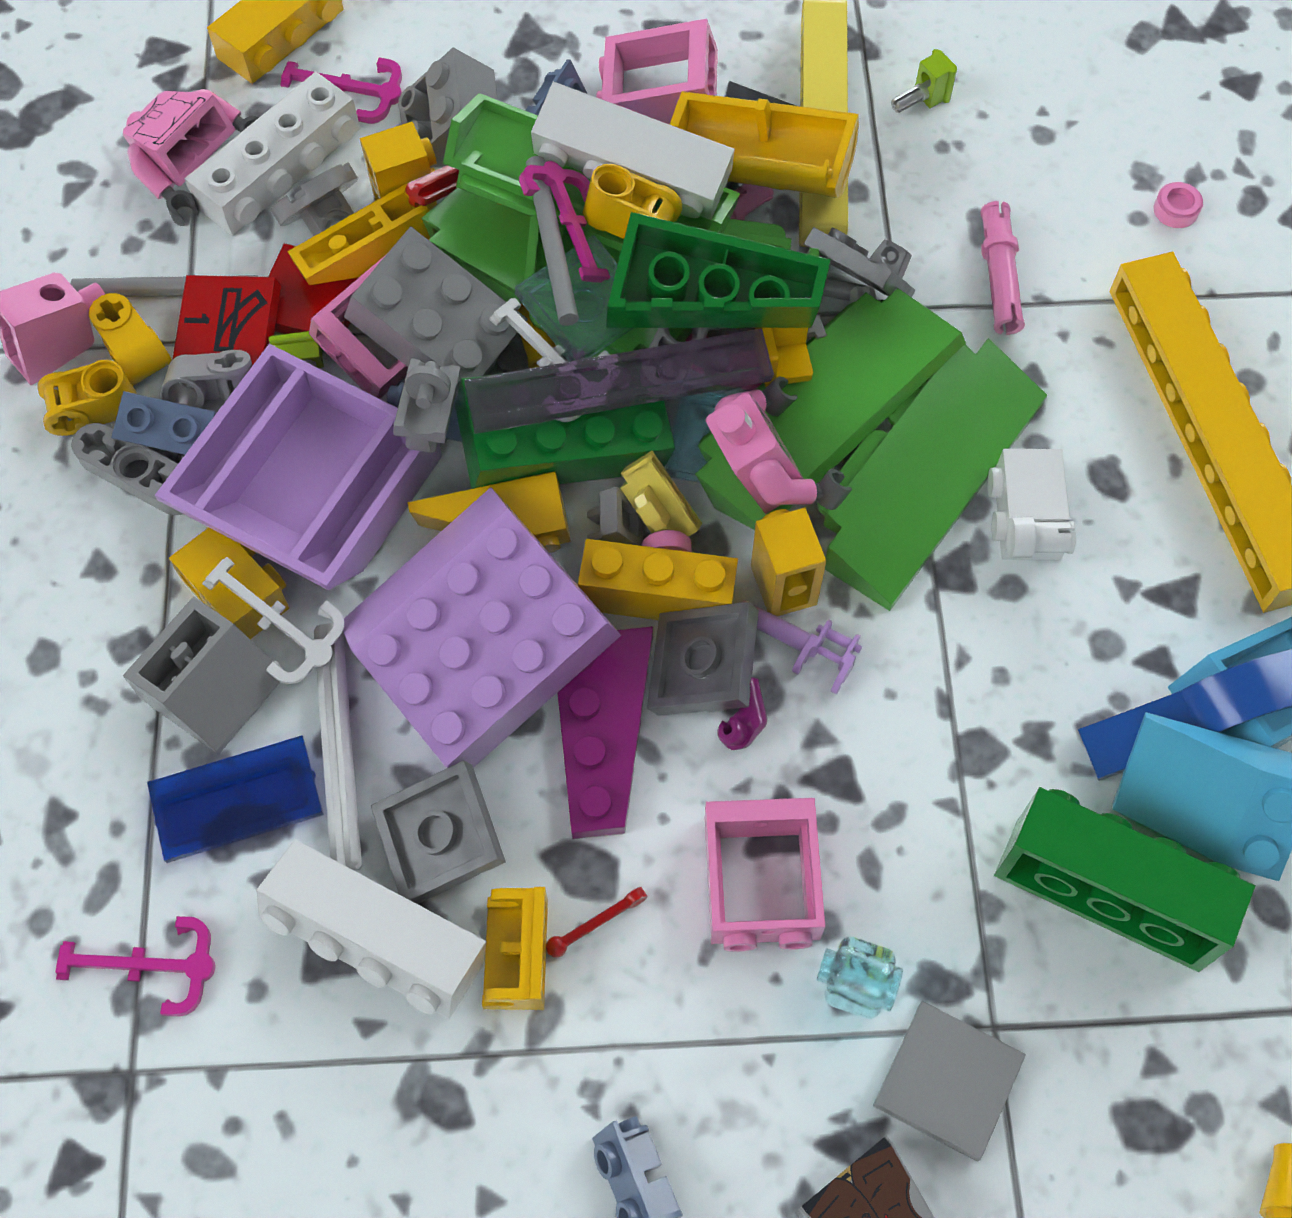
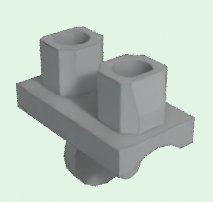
M410 359L394 422V436L406 437V447L408 449L433 453L436 452L438 443L445 444L460 379L461 366L450 365L440 367L434 361L424 363L419 359Z

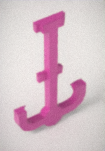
M379 57L376 63L377 73H392L389 82H385L382 85L353 80L349 74L342 73L341 77L319 73L344 92L349 91L380 98L379 107L373 111L357 109L356 113L359 122L373 124L384 120L391 106L399 103L398 98L402 94L400 88L402 81L401 68L397 62L391 59ZM288 61L281 75L280 85L281 87L289 88L292 80L303 82L314 72L298 69V63Z
M547 161L543 166H527L519 176V183L525 196H533L534 193L541 190L533 179L542 180L546 185L550 186L561 213L558 216L562 225H566L582 265L579 268L582 281L602 283L604 280H609L608 270L597 267L581 228L587 225L585 217L576 215L564 183L576 186L585 202L590 181L583 174L575 170L562 169L560 165L553 161Z
M176 916L175 928L178 935L193 930L196 931L198 937L195 953L191 954L186 960L144 958L145 948L133 947L132 957L74 954L76 943L63 941V945H60L55 970L57 974L56 980H69L71 967L129 970L127 980L140 982L142 971L185 973L191 979L187 998L180 1003L171 1002L167 999L162 1003L160 1011L162 1016H185L193 1012L200 1004L204 982L213 976L216 969L215 961L209 955L211 933L208 927L195 917Z

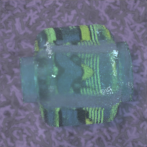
M849 936L840 942L837 951L825 949L816 980L826 984L824 996L829 1005L867 1019H873L880 1014L882 1009L891 1011L902 979L903 968L895 966L896 957L892 950Z

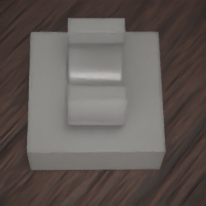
M618 487L601 491L600 506L593 507L587 512V518L600 525V530L588 534L587 539L641 546L643 542V521L624 493Z

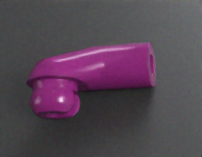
M751 677L749 707L739 708L727 723L722 720L718 726L717 735L719 740L731 750H741L750 746L767 725V714L758 678Z

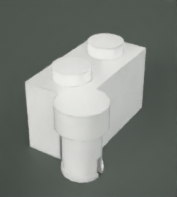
M1003 449L996 468H990L988 472L989 497H996L997 511L993 512L991 522L993 541H1000L1001 559L1061 560L1064 553L1073 554L1076 547V532L1070 533V531H1074L1076 527L1075 523L1070 521L1063 449Z

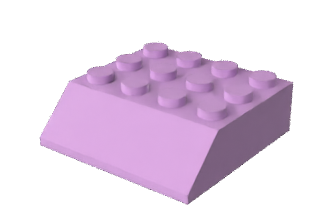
M269 344L157 491L155 497L158 501L313 583L330 590L365 570L408 507V502L412 501L441 459L442 454L439 443L437 444L436 452L429 453L408 449L406 447V437L394 436L397 407Z
M492 487L344 618L343 630L351 651L447 768L463 760L472 764L474 768L621 636Z

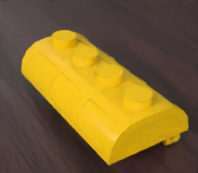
M681 91L669 125L734 148L732 171L727 182L840 198L845 189L855 156L859 114L770 103L768 99L759 98L758 101Z

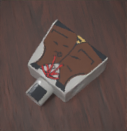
M887 1135L795 1212L798 1218H934Z

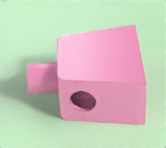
M54 272L0 291V339L6 357L30 385L39 382L43 376L54 372L93 345L95 340L89 319V308L99 296L105 295L99 284L93 283L76 291L62 274Z

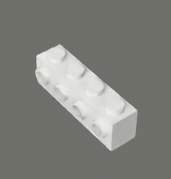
M314 72L184 178L197 209L231 236L245 225L252 223L260 212L278 197L284 196L291 186L310 170L316 169L328 155L341 144L348 142L360 129L354 100L322 75Z
M554 81L531 131L534 154L543 157L545 162L553 161L561 167L566 165L582 171L590 180L593 171L598 166L603 164L622 166L633 174L674 190L683 204L681 214L690 218L702 216L712 220L733 166L734 148Z
M296 839L293 840L256 890L259 916L263 923L271 930L285 936L292 933L308 942L310 948L320 957L328 961L339 959L356 968L358 974L365 981L376 987L384 988L387 985L404 994L407 1001L423 1013L434 1014L437 1012L450 1019L483 966L486 940Z

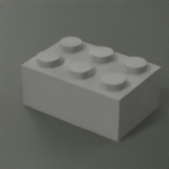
M411 226L353 293L344 318L407 367H409L411 358L419 359L424 363L434 361L440 367L450 365L461 366L456 396L461 378L486 376L518 335V332L506 320L498 326L489 320L494 312L504 305L506 301ZM516 310V312H517L525 321L528 320L525 316H523L521 313H519V312Z

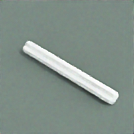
M334 624L317 625L314 629V640L324 639ZM342 633L338 641L332 646L333 655L329 664L324 667H316L330 858L352 870H356L362 865L344 636Z

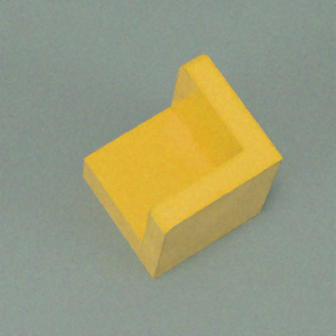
M755 328L754 339L765 387L779 376L786 378L788 384L810 381L812 379L813 368L806 345L808 328Z

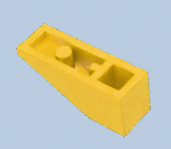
M408 183L299 244L289 250L288 253L309 285L357 278L383 258L410 226L429 240L430 236L422 220V217L429 212L428 207L421 205L415 208L408 203L409 196L405 192Z
M556 472L408 502L409 512L419 526L442 531L492 487L549 553L559 550L561 548L560 544L571 542L561 486Z

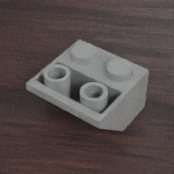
M454 47L442 58L433 62L428 71L412 86L407 87L398 98L401 125L413 121L420 139L428 137L431 142L437 164L430 166V168L447 166L443 164L451 119L478 93L498 100L494 69Z
M194 596L123 675L141 700L218 755L280 683V681L266 672L267 667L274 661L232 622Z

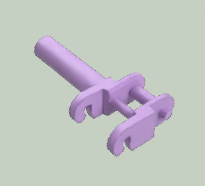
M752 604L759 610L758 630L801 651L792 672L799 674L803 663H806L809 657H815L817 653L839 664L838 670L840 672L831 688V692L838 694L841 684H844L854 666L856 656L853 655V652L860 653L862 646L858 644L861 635L856 634L851 639L831 629V620H828L824 626L818 625L816 631L820 633L819 636L810 635V633ZM826 638L846 648L842 657L821 647Z

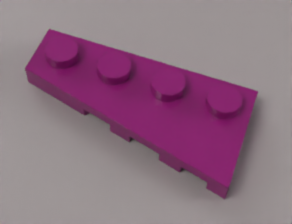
M653 626L617 630L621 636L557 693L572 839L624 834L626 832L634 764L641 726V714L653 641Z

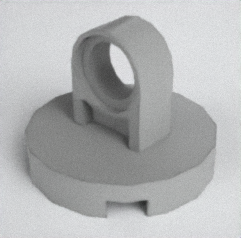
M349 162L343 166L339 164L301 185L302 189L294 195L296 199L290 201L287 195L272 206L271 212L280 226L288 225L302 218L312 235L315 236L326 230L328 220L337 219L341 221L354 213L342 193L355 184L359 178Z

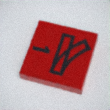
M186 275L172 360L184 354L197 355L220 353L227 350H242L250 355L253 366L270 344L269 336H274L281 292L279 281L275 277Z

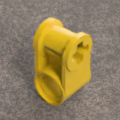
M603 164L598 166L592 173L583 215L587 223L595 229L606 231L624 239L631 212L675 222L682 212L683 204L677 193L669 187L656 184L633 174L622 166ZM659 199H661V200H662V203H661L660 207L658 208V210L656 211V210H655V208H656L655 204L657 203V201H658Z
M107 293L93 301L89 308L91 323L100 334L111 358L121 366L132 386L170 364L172 358L153 329L145 324L125 296L117 293Z
M107 359L98 360L92 364L64 372L50 373L43 376L37 384L39 396L45 400L47 413L43 418L45 430L58 436L74 435L80 428L88 424H106L116 421L123 391L137 394L121 366L115 361Z

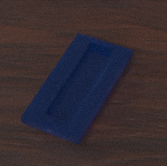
M303 735L147 782L155 817L154 825L157 827L164 861L170 863L324 815L315 782L316 774L312 770Z

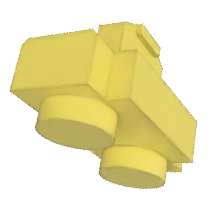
M650 451L624 468L621 474L626 481L620 489L651 534L662 530H675L689 537L699 530L702 522L653 451Z

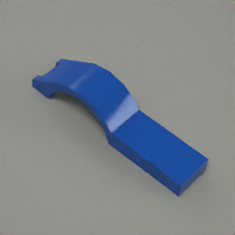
M1292 649L1233 666L1206 677L1179 692L1078 729L1098 780L1100 781L1124 772L1145 712L1221 733L1258 717L1291 708Z

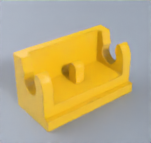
M546 888L491 889V896L487 898L488 911L482 1008L490 1010H544L548 923Z

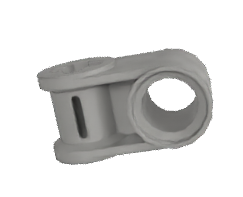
M242 350L177 356L168 366L160 390V399L218 412L251 368V357ZM180 383H186L188 385H191L193 388L185 387Z

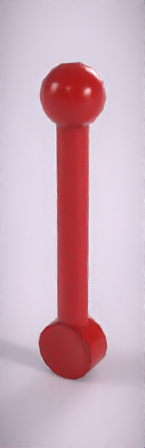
M638 887L632 890L624 899L566 935L551 937L546 943L547 953L556 958L563 956L567 946L628 908H634L644 902L648 897L644 889Z

